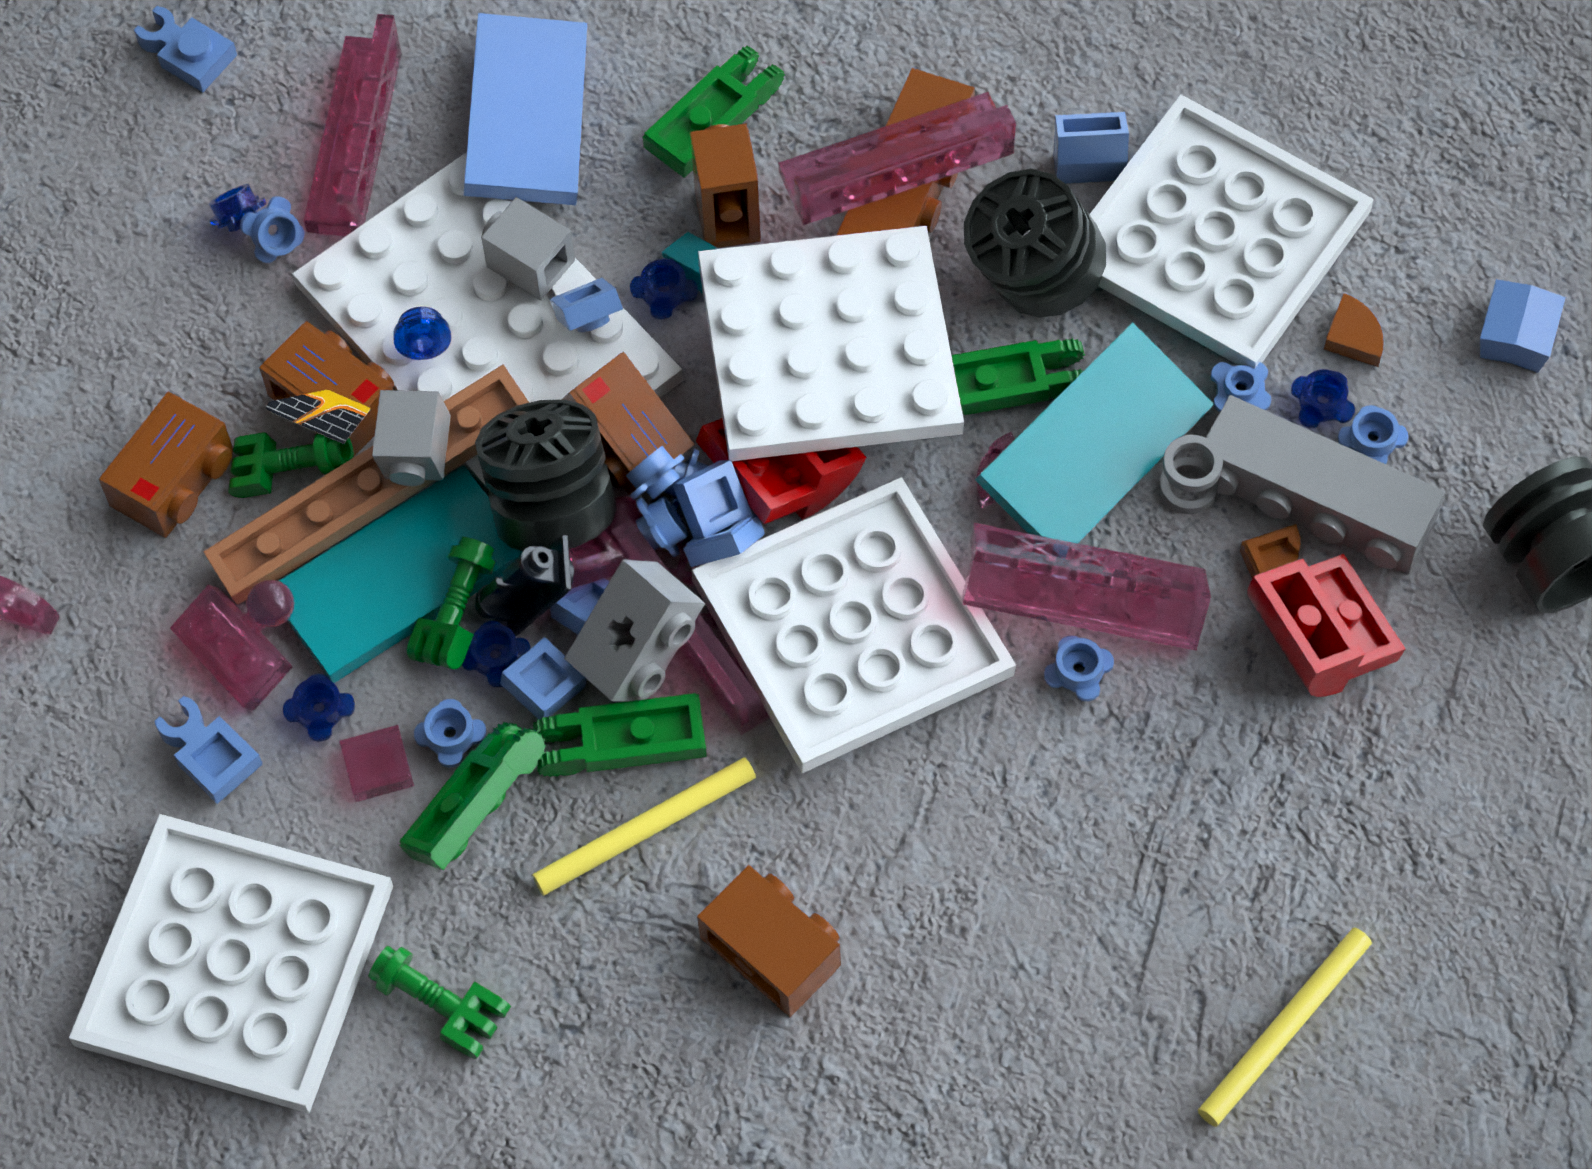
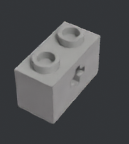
M622 560L564 659L611 701L648 699L663 684L665 670L678 648L685 644L693 634L695 620L705 603L658 562Z

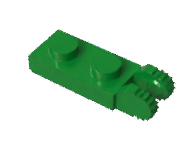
M750 46L742 47L741 50H738L737 54H734L721 67L718 65L714 67L644 133V136H642L643 148L685 178L693 171L690 132L705 130L710 126L718 124L729 126L742 124L759 108V105H764L779 90L784 80V71L772 64L745 86L742 82L746 76H749L754 67L757 66L759 55Z
M1073 338L1038 343L1037 340L951 355L963 416L1049 401V397L1056 399L1084 370L1074 369L1073 371L1067 370L1046 374L1045 368L1050 370L1058 369L1080 362L1081 359H1084L1083 356H1085L1082 342Z
M696 693L581 707L579 712L542 717L533 722V729L542 734V738L545 739L544 742L546 743L570 741L582 734L583 746L559 749L558 751H546L541 756L542 760L539 759L537 761V772L544 777L575 775L586 769V772H595L707 757L699 694Z
M511 722L498 723V726L493 728V732L491 734L488 733L475 751L472 750L400 839L399 842L401 844L399 846L412 859L444 870L451 861L458 858L464 852L468 845L469 837L485 817L502 804L506 791L518 775L531 773L538 765L537 761L539 759L542 760L541 756L545 754L544 748L546 747L542 734L530 728H523L521 730V727Z

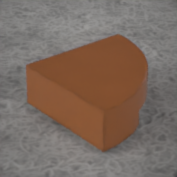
M1343 293L1328 332L1324 350L1379 367L1384 346L1381 326L1367 306L1356 298Z
M1294 524L1241 542L1240 553L1252 578L1255 575L1299 559L1301 541L1297 525Z

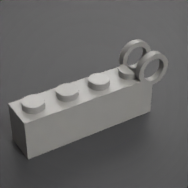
M1229 395L1206 438L1199 435H1185L1170 443L1164 454L1163 472L1159 485L1163 501L1167 506L1179 513H1200L1213 504L1217 493L1222 495L1233 494L1257 505L1264 514L1274 519H1288L1310 529L1317 538L1330 544L1341 543L1365 554L1369 561L1379 567L1386 569L1396 568L1409 574L1438 518L1446 492L1232 395ZM1195 448L1204 451L1202 460L1193 457H1183L1173 461L1175 455L1184 449ZM1190 470L1201 474L1203 477L1189 479L1178 472ZM1169 482L1176 488L1186 492L1209 490L1204 497L1198 500L1185 501L1172 493Z

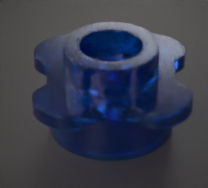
M249 184L240 185L219 195L209 203L215 215L209 222L212 226L216 225L218 229L227 226L229 232L240 230L243 216L249 212L257 213L256 210L266 205L267 201L264 197L259 198L258 195H254Z
M663 258L650 262L642 270L641 276H636L632 279L630 292L633 297L644 300L650 307L652 317L663 320L671 317L673 309L684 301H693L697 297L698 286L694 280L686 279L683 268L676 261ZM666 286L669 287V290L667 292H661L659 291V288Z
M1322 369L1310 373L1307 377L1300 376L1293 381L1291 394L1298 398L1301 408L1298 419L1302 425L1308 428H1317L1321 422L1336 420L1340 423H1347L1353 418L1355 406L1347 399L1349 393L1348 381L1342 373ZM1325 397L1328 399V402L1321 403L1317 398Z
M488 621L482 624L474 633L461 666L467 671L476 670L486 676L489 685L492 687H503L500 684L502 672L529 651L531 647L527 639L522 637L516 638L513 631L497 621ZM493 650L501 652L498 658L490 657V653Z
M324 674L311 675L307 680L300 683L296 687L292 698L286 700L283 705L285 719L289 722L301 724L308 730L310 739L316 742L328 740L333 734L332 728L343 717H349L355 711L353 696L349 693H340L337 686ZM321 703L325 706L320 712L313 710L316 704Z

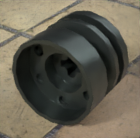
M1035 169L1008 172L988 183L971 203L964 221L965 248L976 268L990 281L992 287L1001 298L1019 313L1038 318L1063 315L1083 304L1098 287L1106 267V242L1097 224L1082 207L1070 187L1055 175Z
M538 400L517 405L502 412L481 428L475 441L485 486L489 489L488 497L498 537L510 548L520 551L530 546L548 548L560 536L566 535L568 536V548L571 549L596 538L612 523L617 506L608 468L604 463L606 458L595 413L586 406L568 400Z
M1574 456L1556 461L1537 470L1514 485L1487 512L1482 525L1494 544H1500L1498 550L1506 562L1520 563L1516 577L1541 613H1554L1564 610L1592 597V464L1587 457Z

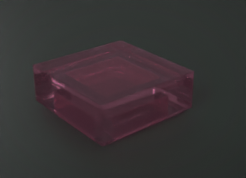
M398 725L339 741L355 802L414 786Z

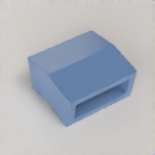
M1125 112L1055 115L1053 149L1055 176L1065 184L1115 181L1128 163L1129 131Z
M1496 279L1480 336V358L1511 363L1538 373L1551 355L1566 297L1533 285Z

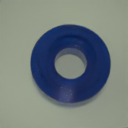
M424 306L414 307L405 311L399 317L398 323L393 330V341L396 350L401 355L414 360H427L441 355L447 350L452 339L448 322L437 310Z

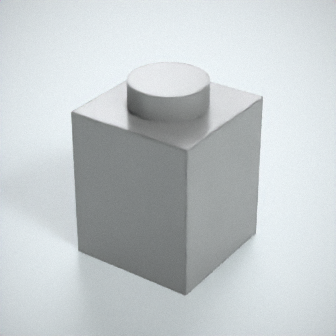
M518 197L503 212L499 211L493 214L482 232L481 239L487 268L539 300L543 299L575 261L571 230Z
M380 390L372 457L385 479H390L392 482L404 486H418L423 484L425 480H443L451 415L439 391Z

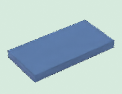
M478 13L463 196L514 200L518 197L522 201L576 205L587 23Z

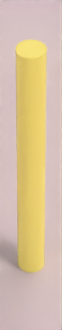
M745 757L533 873L532 877L538 889L545 896L756 778L755 772L749 761Z
M1352 928L1200 1106L1198 1113L1207 1123L1217 1127L1371 946L1370 938L1363 931Z

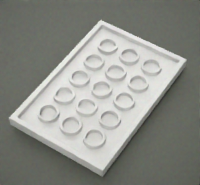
M467 152L292 273L298 289L367 364L374 362L390 375L394 382L393 390L439 391L443 401L504 364L529 403L538 400H561L576 386L623 351L659 398L683 381L682 368L624 308L610 314V321L607 324L588 332H578L577 328L570 331L556 319L550 298L596 280L576 258L574 263L542 300L537 299L487 268L481 239L483 229L493 214L499 211L503 212L513 200L463 196ZM476 455L460 466L467 468L488 496L489 489L485 486L479 458Z

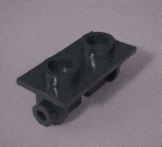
M560 536L548 548L530 546L520 553L519 558L502 572V578L496 577L489 584L484 585L478 590L475 597V608L478 614L484 618L507 621L508 638L514 639L571 591L574 579V566L569 560L568 536Z

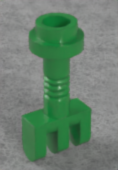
M266 432L236 437L234 439L233 452L239 457L232 459L230 472L237 477L229 480L228 493L237 498L271 494L273 473L318 466L321 473L327 475L354 458L352 442L348 438L342 444L316 433L312 444L276 450L277 442Z
M464 536L461 537L458 545L451 546L447 558L456 563L457 566L450 581V587L447 589L446 598L443 599L444 603L441 605L435 621L418 617L406 649L410 660L426 662L427 664L454 670L462 665L474 634L460 627L459 624L464 614L463 610L466 608L465 605L468 603L467 599L470 598V593L473 591L479 573L490 575L493 572L496 564L491 559L495 550L493 547L479 540Z
M386 946L375 960L368 974V978L376 982L375 989L388 996L397 987L411 997L418 999L419 1002L423 1001L424 1005H428L429 1008H433L434 1011L449 1019L440 1032V1039L466 1056L477 1059L484 1047L477 1040L465 1034L467 1028H470L479 1035L490 1039L498 1027L491 1020L478 1013L482 1007L497 1017L504 1018L511 1008L510 1004L475 981L462 999L451 991L444 990L443 986H439L438 983H434L433 980H429L428 977L410 967L413 953L403 947L396 951L392 947Z

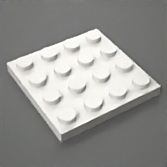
M1180 94L1089 214L1097 224L1106 242V267L1098 286L1237 365L1248 364L1256 368L1259 362L1262 363L1369 215L1374 199Z
M927 226L698 251L700 277L729 460L738 461L963 434L964 419Z
M902 477L758 540L739 555L709 562L692 570L694 586L801 773H805L1013 677L1015 674V662Z
M159 814L69 1039L74 1047L309 1114L393 889L392 880L390 877Z

